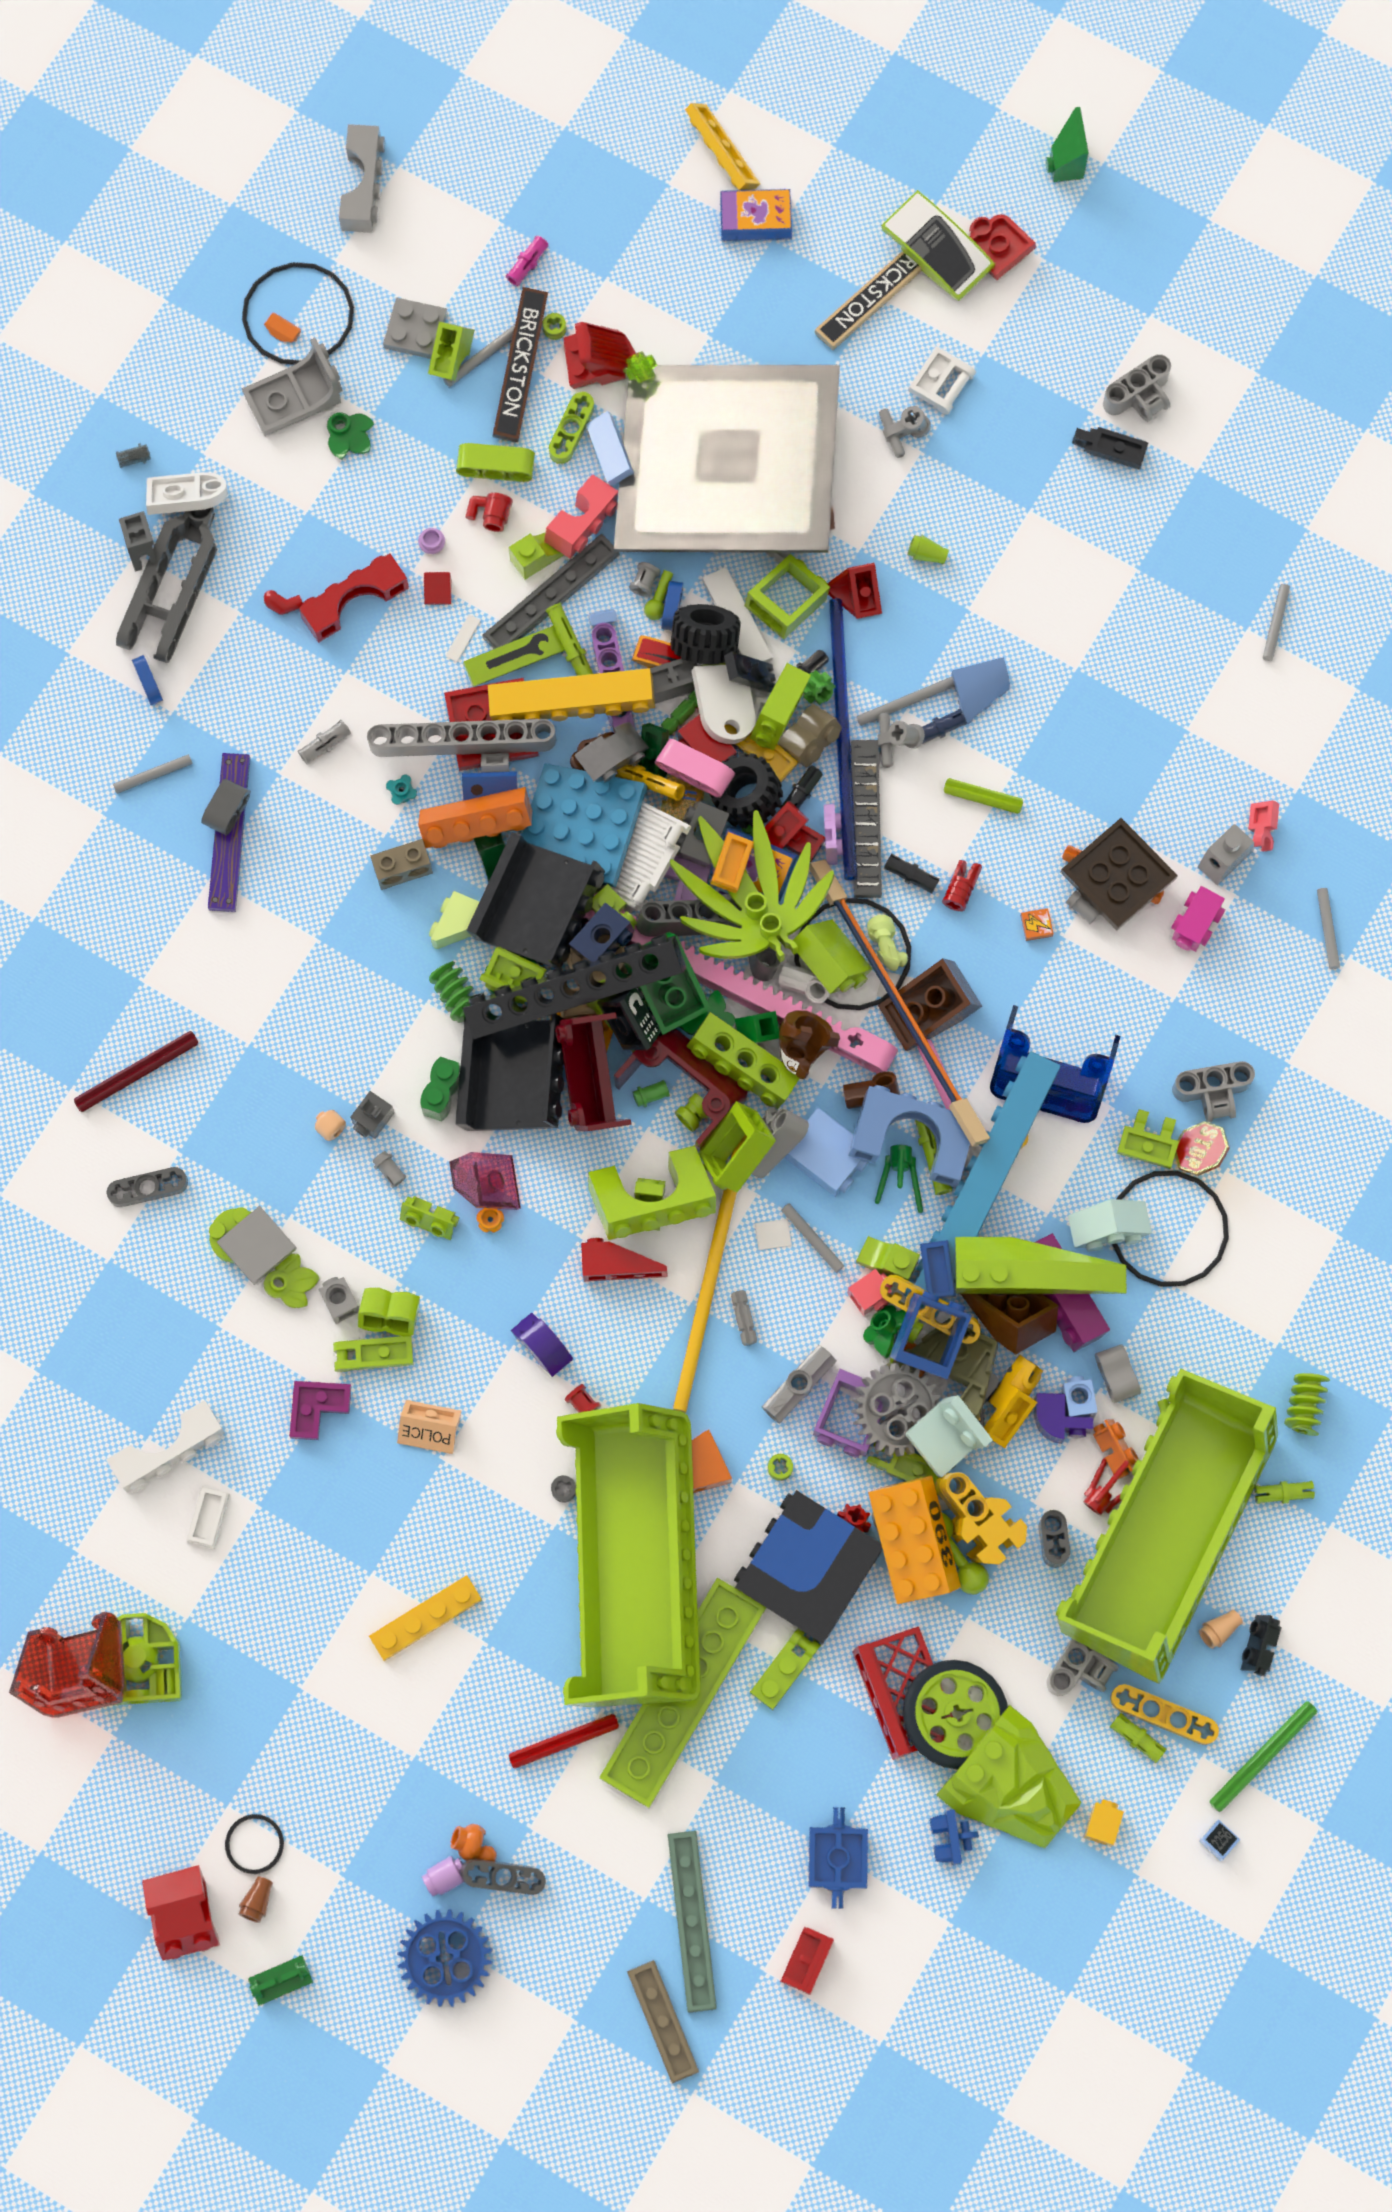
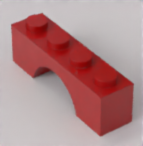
M391 553L385 556H378L366 568L353 571L346 580L339 584H331L321 595L305 600L302 606L299 607L301 618L319 643L341 630L340 615L344 606L350 600L361 595H374L387 602L409 589L408 579Z

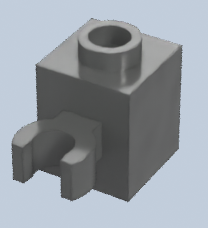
M369 1091L350 1118L354 1124L353 1129L365 1138L370 1135L376 1139L395 1112L391 1104L372 1091Z

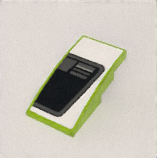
M919 190L908 198L881 225L882 231L901 246L902 252L920 265L921 271L957 301H960L995 267V263L950 217Z

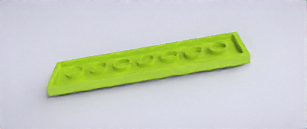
M718 1577L716 1578L698 1609L699 1696L695 1700L642 1704L601 1773L600 1780L645 1807L650 1808L765 1612L766 1607Z

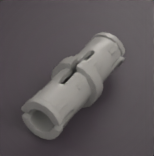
M339 720L338 723L324 733L319 732L316 734V739L297 752L308 765L325 751L330 752L333 750L332 746L347 735H350L351 731L343 720Z

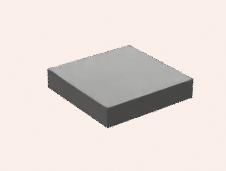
M258 1206L217 1241V1244L253 1285L257 1284L297 1249L261 1206Z

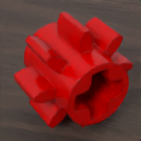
M846 1504L843 1512L838 1511L837 1516L862 1532H868L871 1524L866 1522L870 1512H865L860 1504L851 1507L849 1504Z

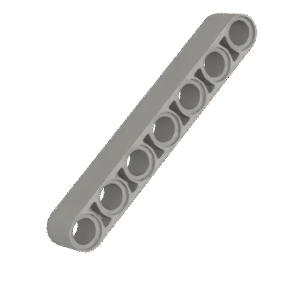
M547 719L374 725L367 732V740L370 751L378 757L519 753L551 750L556 744V733L554 725ZM540 732H548L550 734L546 739L537 737ZM489 733L496 736L490 741L482 739L484 735ZM513 733L523 734L522 738L518 740L510 738ZM461 734L468 736V739L463 742L455 740ZM434 735H438L441 737V739L435 743L428 741V739ZM406 736L414 738L412 742L407 744L401 742L402 738ZM379 737L387 739L383 744L374 743L375 739Z

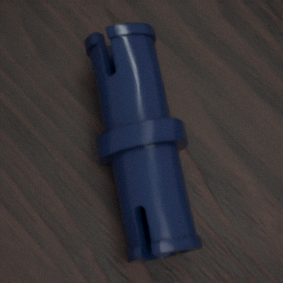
M957 709V711L942 718L935 717L931 723L922 726L925 734L922 744L937 737H946V733L967 725L964 714H961L962 710Z

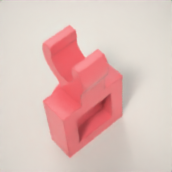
M1274 800L1253 803L1250 807L1248 830L1254 832V847H1261L1263 852L1273 850L1274 846L1270 830L1277 829L1279 803Z

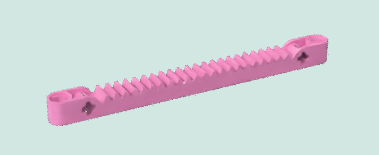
M591 909L586 913L582 923L586 925L596 913ZM635 925L633 937L626 946L640 943L642 946L650 942L654 937L640 934ZM681 942L700 984L713 991L718 990L723 996L758 1014L776 1011L777 1021L780 1025L788 1013L795 1010H803L802 1001L793 1005L792 996L783 1000L782 991L773 995L772 986L764 990L763 981L754 985L753 976L744 980L743 971L734 975L733 966L725 970L724 961L715 965L714 957L705 960V955L701 953L695 955L694 946L685 950V942ZM809 1006L804 1011L812 1013V1006ZM819 1011L818 1013H816L818 1016H820V1017L822 1018V1012H821V1011ZM831 1016L825 1019L831 1025L833 1032L840 1035L838 1047L829 1048L830 1051L873 1073L878 1074L888 1071L898 1053V1049L894 1045L862 1028L853 1027L844 1031L841 1029V1021L835 1025L831 1024ZM855 1040L860 1042V1044L856 1045L855 1048H852L850 1046V1044L854 1043Z

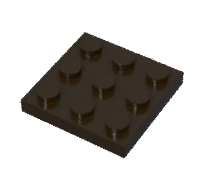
M1122 818L1118 819L1080 852L1060 872L1116 931L1178 877Z

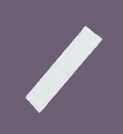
M470 614L467 616L445 657L458 662L481 619Z

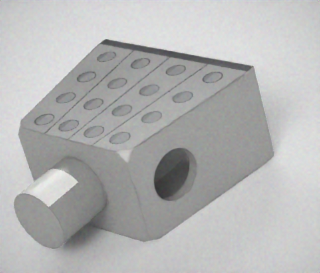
M1234 824L1208 848L1198 868L1218 886L1253 852L1254 841ZM1212 860H1216L1220 867H1217Z

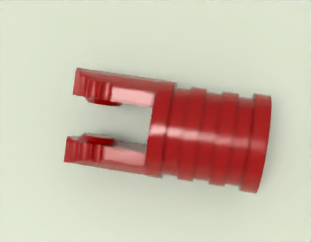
M964 860L958 861L950 880L951 883H949L948 890L942 900L946 907L959 912L965 911L966 904L982 870L981 864L973 863L967 877L964 878L967 863Z

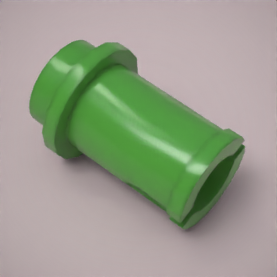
M664 1080L644 1088L639 1086L637 1090L632 1092L636 1105L638 1107L643 1106L644 1108L647 1107L648 1103L670 1096Z

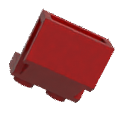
M199 1865L142 1880L146 1911L148 1916L151 1915L153 1936L162 1961L177 1959L183 1955L206 1951L212 1947L220 1946L219 1936L211 1918L206 1881Z

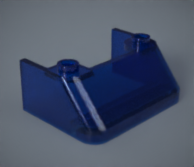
M1016 1005L1012 1007L990 1082L991 1093L1005 1101L1007 1097L1003 1096V1093L1009 1081H1016L1019 1072L1015 1071L1022 1056L1027 1058L1031 1044L1027 1034L1012 1029L1019 1007ZM1115 1034L1109 1056L1101 1054L1088 1055L1084 1059L1082 1068L1046 1058L1061 1066L1040 1111L1081 1123L1094 1121L1099 1112L1121 1036Z

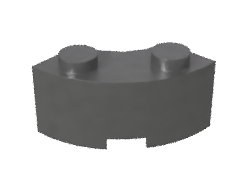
M630 722L613 728L615 732L613 735L606 738L598 737L574 755L594 782H601L602 780L607 782L618 773L616 770L630 763L633 766L645 757L644 752L649 747Z

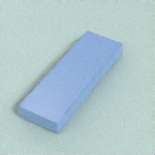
M607 411L587 423L586 426L607 483L613 486L634 473L610 412Z

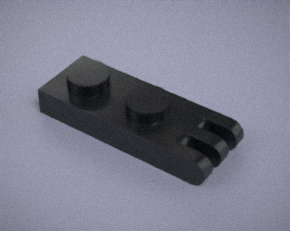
M733 651L724 655L729 681L768 693L772 692L776 684L772 683L776 681L775 674L770 673L774 670L773 664Z

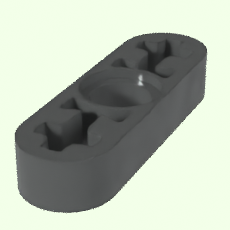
M170 1167L115 1180L107 1187L106 1194L114 1206L126 1207L180 1194L186 1190L188 1178L182 1169ZM174 1174L178 1178H182V1180L178 1181L177 1187H173L171 1183L163 1184L165 1188L163 1191H161V1185L157 1179L161 1177L163 1182H168L172 1180V1175ZM145 1180H151L155 1183V1189L150 1194L140 1192V1185ZM133 1183L134 1190L138 1195L137 1197H133L132 1192H128L123 1194V1199L118 1200L116 1196H113V1194L117 1193V1188L121 1187L123 1191L132 1190L130 1184Z
M469 1859L464 1862L460 1870L462 1880L475 1888L535 1895L540 1893L546 1884L544 1873L536 1867ZM477 1865L478 1870L489 1873L490 1883H486L488 1878L485 1876H476L475 1881H472V1877L468 1875V1870H473L474 1866ZM500 1869H508L511 1873L510 1881L505 1885L497 1884L495 1879L496 1873ZM517 1870H520L518 1875L525 1878H530L531 1873H534L538 1883H533L532 1887L529 1888L526 1882L517 1881Z

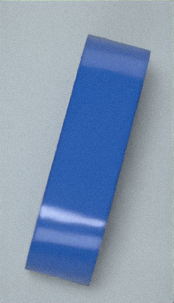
M671 580L669 582L661 629L672 631L673 616L679 610L681 604L683 582Z
M142 655L132 659L150 705L163 701L145 656Z

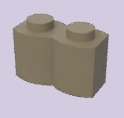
M812 704L800 715L796 724L784 732L778 744L798 763L807 768L820 758L825 747L837 740L842 727L835 717L817 705Z

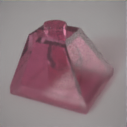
M470 1152L449 1161L453 1189L473 1206L491 1209H521L512 1155Z

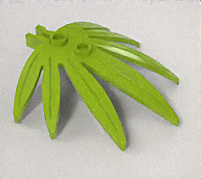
M755 810L753 813L754 856L763 894L758 892L745 870L737 893L727 891L742 911H739L719 892L673 859H670V866L684 885L703 904L724 919L742 927L736 928L716 922L680 916L681 923L696 932L719 940L733 941L699 947L701 954L720 959H739L755 955L770 947L776 951L777 959L781 963L785 960L781 943L785 949H790L793 955L798 953V946L793 940L788 939V936L805 925L819 909L831 887L834 871L831 870L809 891L796 909L804 892L810 867L811 844L810 842L806 843L790 877L784 902L780 905L777 872L772 848L761 816ZM699 816L698 823L701 835L715 869L724 841L702 816Z

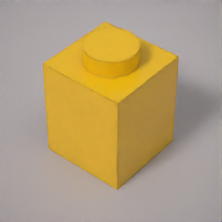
M1102 1799L1101 1803L1095 1802L1083 1838L1109 1847L1114 1846L1124 1811L1118 1809L1119 1804Z

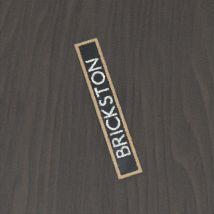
M904 252L899 253L815 329V335L830 349L835 350L921 272L920 265Z

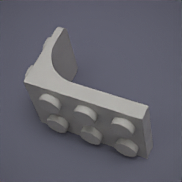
M315 337L310 339V352L300 362L242 388L243 395L264 437L341 403L339 393L343 392V389L339 382L340 376L336 367L330 365L328 360L329 354L323 343L318 344Z

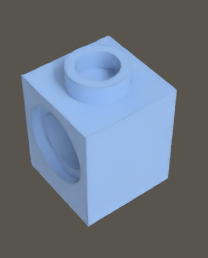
M1083 1376L1068 1378L1067 1383H1063L1061 1387L1062 1394H1065L1066 1417H1095L1098 1411L1092 1379L1084 1380ZM1075 1391L1082 1392L1086 1397V1402L1083 1404L1075 1403L1072 1400L1071 1394Z

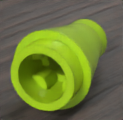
M921 534V536H913L907 555L912 556L913 560L935 562L944 565L949 549L940 546Z

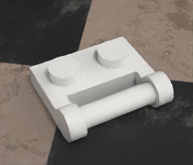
M936 346L910 384L908 392L933 405L942 414L948 415L953 408V402L967 381L973 379L976 370L971 365ZM956 370L960 375L946 396L942 398L937 395L952 372Z

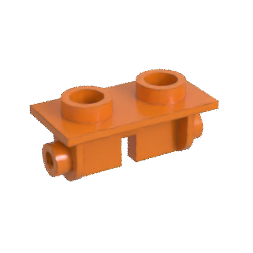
M1106 1419L1104 1422L1107 1427L1103 1423L1093 1428L1095 1432L1093 1436L1102 1452L1112 1448L1114 1453L1106 1456L1105 1459L1113 1475L1125 1460L1129 1461L1128 1467L1119 1478L1121 1479L1129 1475L1127 1469L1130 1472L1133 1471L1134 1465L1139 1458L1132 1447L1128 1448L1124 1440L1126 1433L1119 1422L1115 1423L1114 1419Z

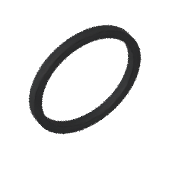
M259 1814L246 1815L238 1819L228 1830L225 1839V1851L229 1861L238 1870L248 1874H259L271 1869L281 1858L284 1848V1838L279 1826L272 1819ZM249 1819L267 1821L275 1828L279 1837V1850L274 1860L267 1866L255 1870L240 1866L233 1859L230 1852V1838L233 1831L239 1824Z

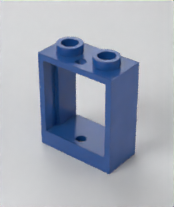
M924 1291L922 1295L914 1293L890 1357L901 1363L948 1380L972 1315L964 1312L966 1306L950 1301L949 1305L938 1302L940 1297L927 1291ZM921 1304L957 1317L939 1363L904 1350Z

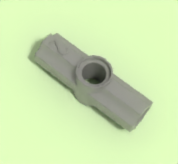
M818 1344L797 1369L789 1374L786 1381L765 1402L762 1409L774 1421L780 1424L799 1402L809 1395L811 1389L837 1360L828 1350ZM796 1378H802L807 1382V1387L803 1390H796L792 1387L791 1382Z

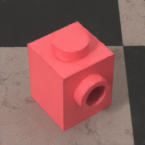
M876 1269L848 1287V1296L863 1316L873 1309L878 1312L890 1303L880 1293L882 1281L887 1276L884 1273L879 1274ZM886 1284L885 1286L889 1288L888 1293L891 1295L892 1290L890 1288L893 1285Z

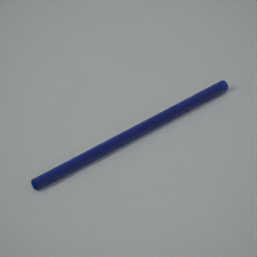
M834 598L829 600L833 684L836 686L834 688L835 718L842 727L837 738L843 869L844 880L853 881L858 879L843 603L842 599Z

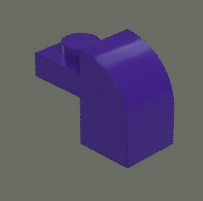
M530 1313L510 1330L551 1377L556 1375L574 1359L548 1325L541 1318L538 1319L533 1313Z
M1036 1394L1034 1398L1037 1401L1034 1407L1035 1424L1045 1438L1062 1444L1065 1439V1433H1069V1437L1084 1438L1086 1434H1091L1094 1418L1065 1416V1394Z

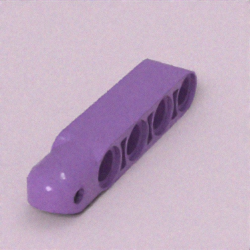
M608 623L597 624L592 631V644L598 674L624 671L614 627ZM601 636H608L611 638L608 642H600L599 640H597ZM608 660H612L616 663L613 667H606L603 665V663ZM625 711L627 714L623 717L607 715L610 725L615 728L630 722L635 728L632 711Z

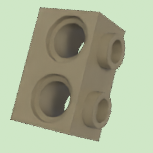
M423 839L370 855L381 890L433 874Z

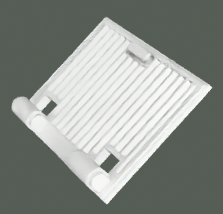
M645 802L642 803L616 888L611 887L628 906L638 911H641L645 904L644 900L649 891L656 892L668 871L670 859L674 860L680 849L676 843L681 833L687 835L691 829L690 825ZM602 885L598 890H602L605 885Z

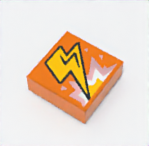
M1048 908L1021 913L1020 916L1026 941L1053 937Z

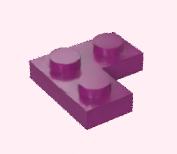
M294 1381L290 1439L319 1440L321 1412L349 1414L351 1384Z

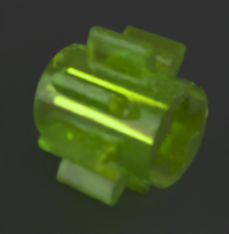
M640 351L626 359L628 367L623 370L628 380L636 379L637 383L640 384L655 375L652 368L658 366L652 354L646 356L643 351Z

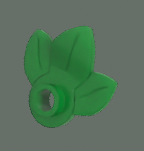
M342 412L333 414L327 421V430L330 434L328 446L332 454L342 460L348 451L356 454L370 452L371 444L366 432L374 425L372 419L361 413L350 416ZM338 424L345 425L343 429H336Z

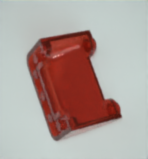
M101 1612L95 1615L91 1622L96 1630L65 1638L60 1636L51 1627H42L41 1629L29 1631L9 1694L40 1714L53 1718L122 1703L126 1692L122 1627L117 1616L110 1612Z

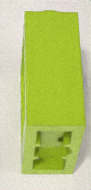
M790 553L747 593L744 606L784 640L826 601L830 587L821 576H816L802 560L796 559ZM786 572L813 594L790 616L764 594Z
M786 663L757 719L750 739L754 740L759 746L770 748L774 751L800 702L811 677L810 674Z
M736 1101L698 1154L704 1162V1168L712 1175V1182L722 1190L728 1188L738 1193L776 1140L758 1111ZM746 1134L747 1138L727 1164L725 1161Z

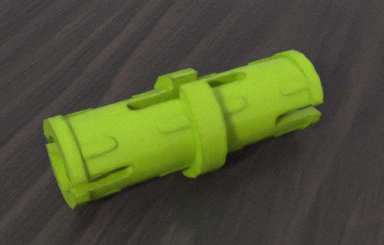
M1311 1480L1297 1483L1280 1481V1484L1256 1485L1254 1488L1255 1493L1267 1494L1255 1496L1257 1504L1282 1501V1504L1289 1503L1290 1500L1314 1499L1315 1491L1302 1492L1304 1489H1314V1484Z
M1120 1713L1110 1725L1111 1729L1119 1733L1130 1743V1747L1133 1749L1136 1747L1155 1764L1167 1750L1166 1747L1147 1734L1148 1730L1144 1727L1141 1729L1123 1713Z

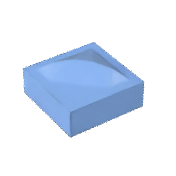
M614 609L593 612L588 615L590 625L596 626L600 623L612 624L614 621H618Z

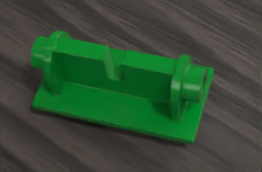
M303 1955L248 1978L252 1996L255 1997L258 2006L313 1983Z

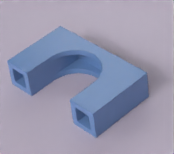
M869 1086L864 1096L848 1156L876 1163L881 1153L887 1128L898 1120L914 1119L925 1124L931 1130L936 1140V1154L929 1180L956 1187L962 1177L970 1142L952 1111L945 1109L942 1104L930 1101L925 1103L918 1101L915 1096L903 1093L898 1095L891 1093L890 1089L884 1086Z

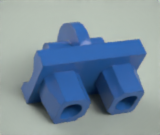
M947 1810L944 1815L930 1818L932 1835L947 1833L949 1843L933 1846L935 1862H951V1865H960L962 1858L959 1840L963 1841L964 1851L973 1850L971 1839L979 1838V1831L970 1832L969 1821L960 1822L961 1833H958L955 1810Z

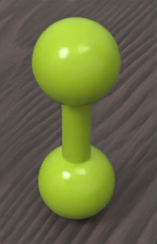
M942 1513L954 1561L959 1568L960 1589L970 1595L979 1594L988 1586V1571L980 1563L967 1561L951 1538L954 1530L952 1520L949 1516Z

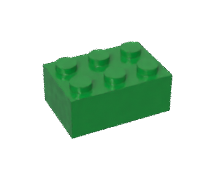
M671 932L665 934L667 938L676 936L686 964L684 972L638 987L644 995V1003L647 1009L656 1018L657 1027L662 1035L712 1010L677 935ZM645 955V960L649 965H658L659 961L655 955ZM623 962L628 974H631V966Z

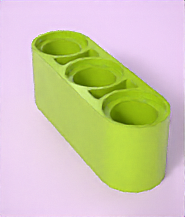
M462 443L458 449L456 473L470 478L528 482L533 477L535 452L522 447Z

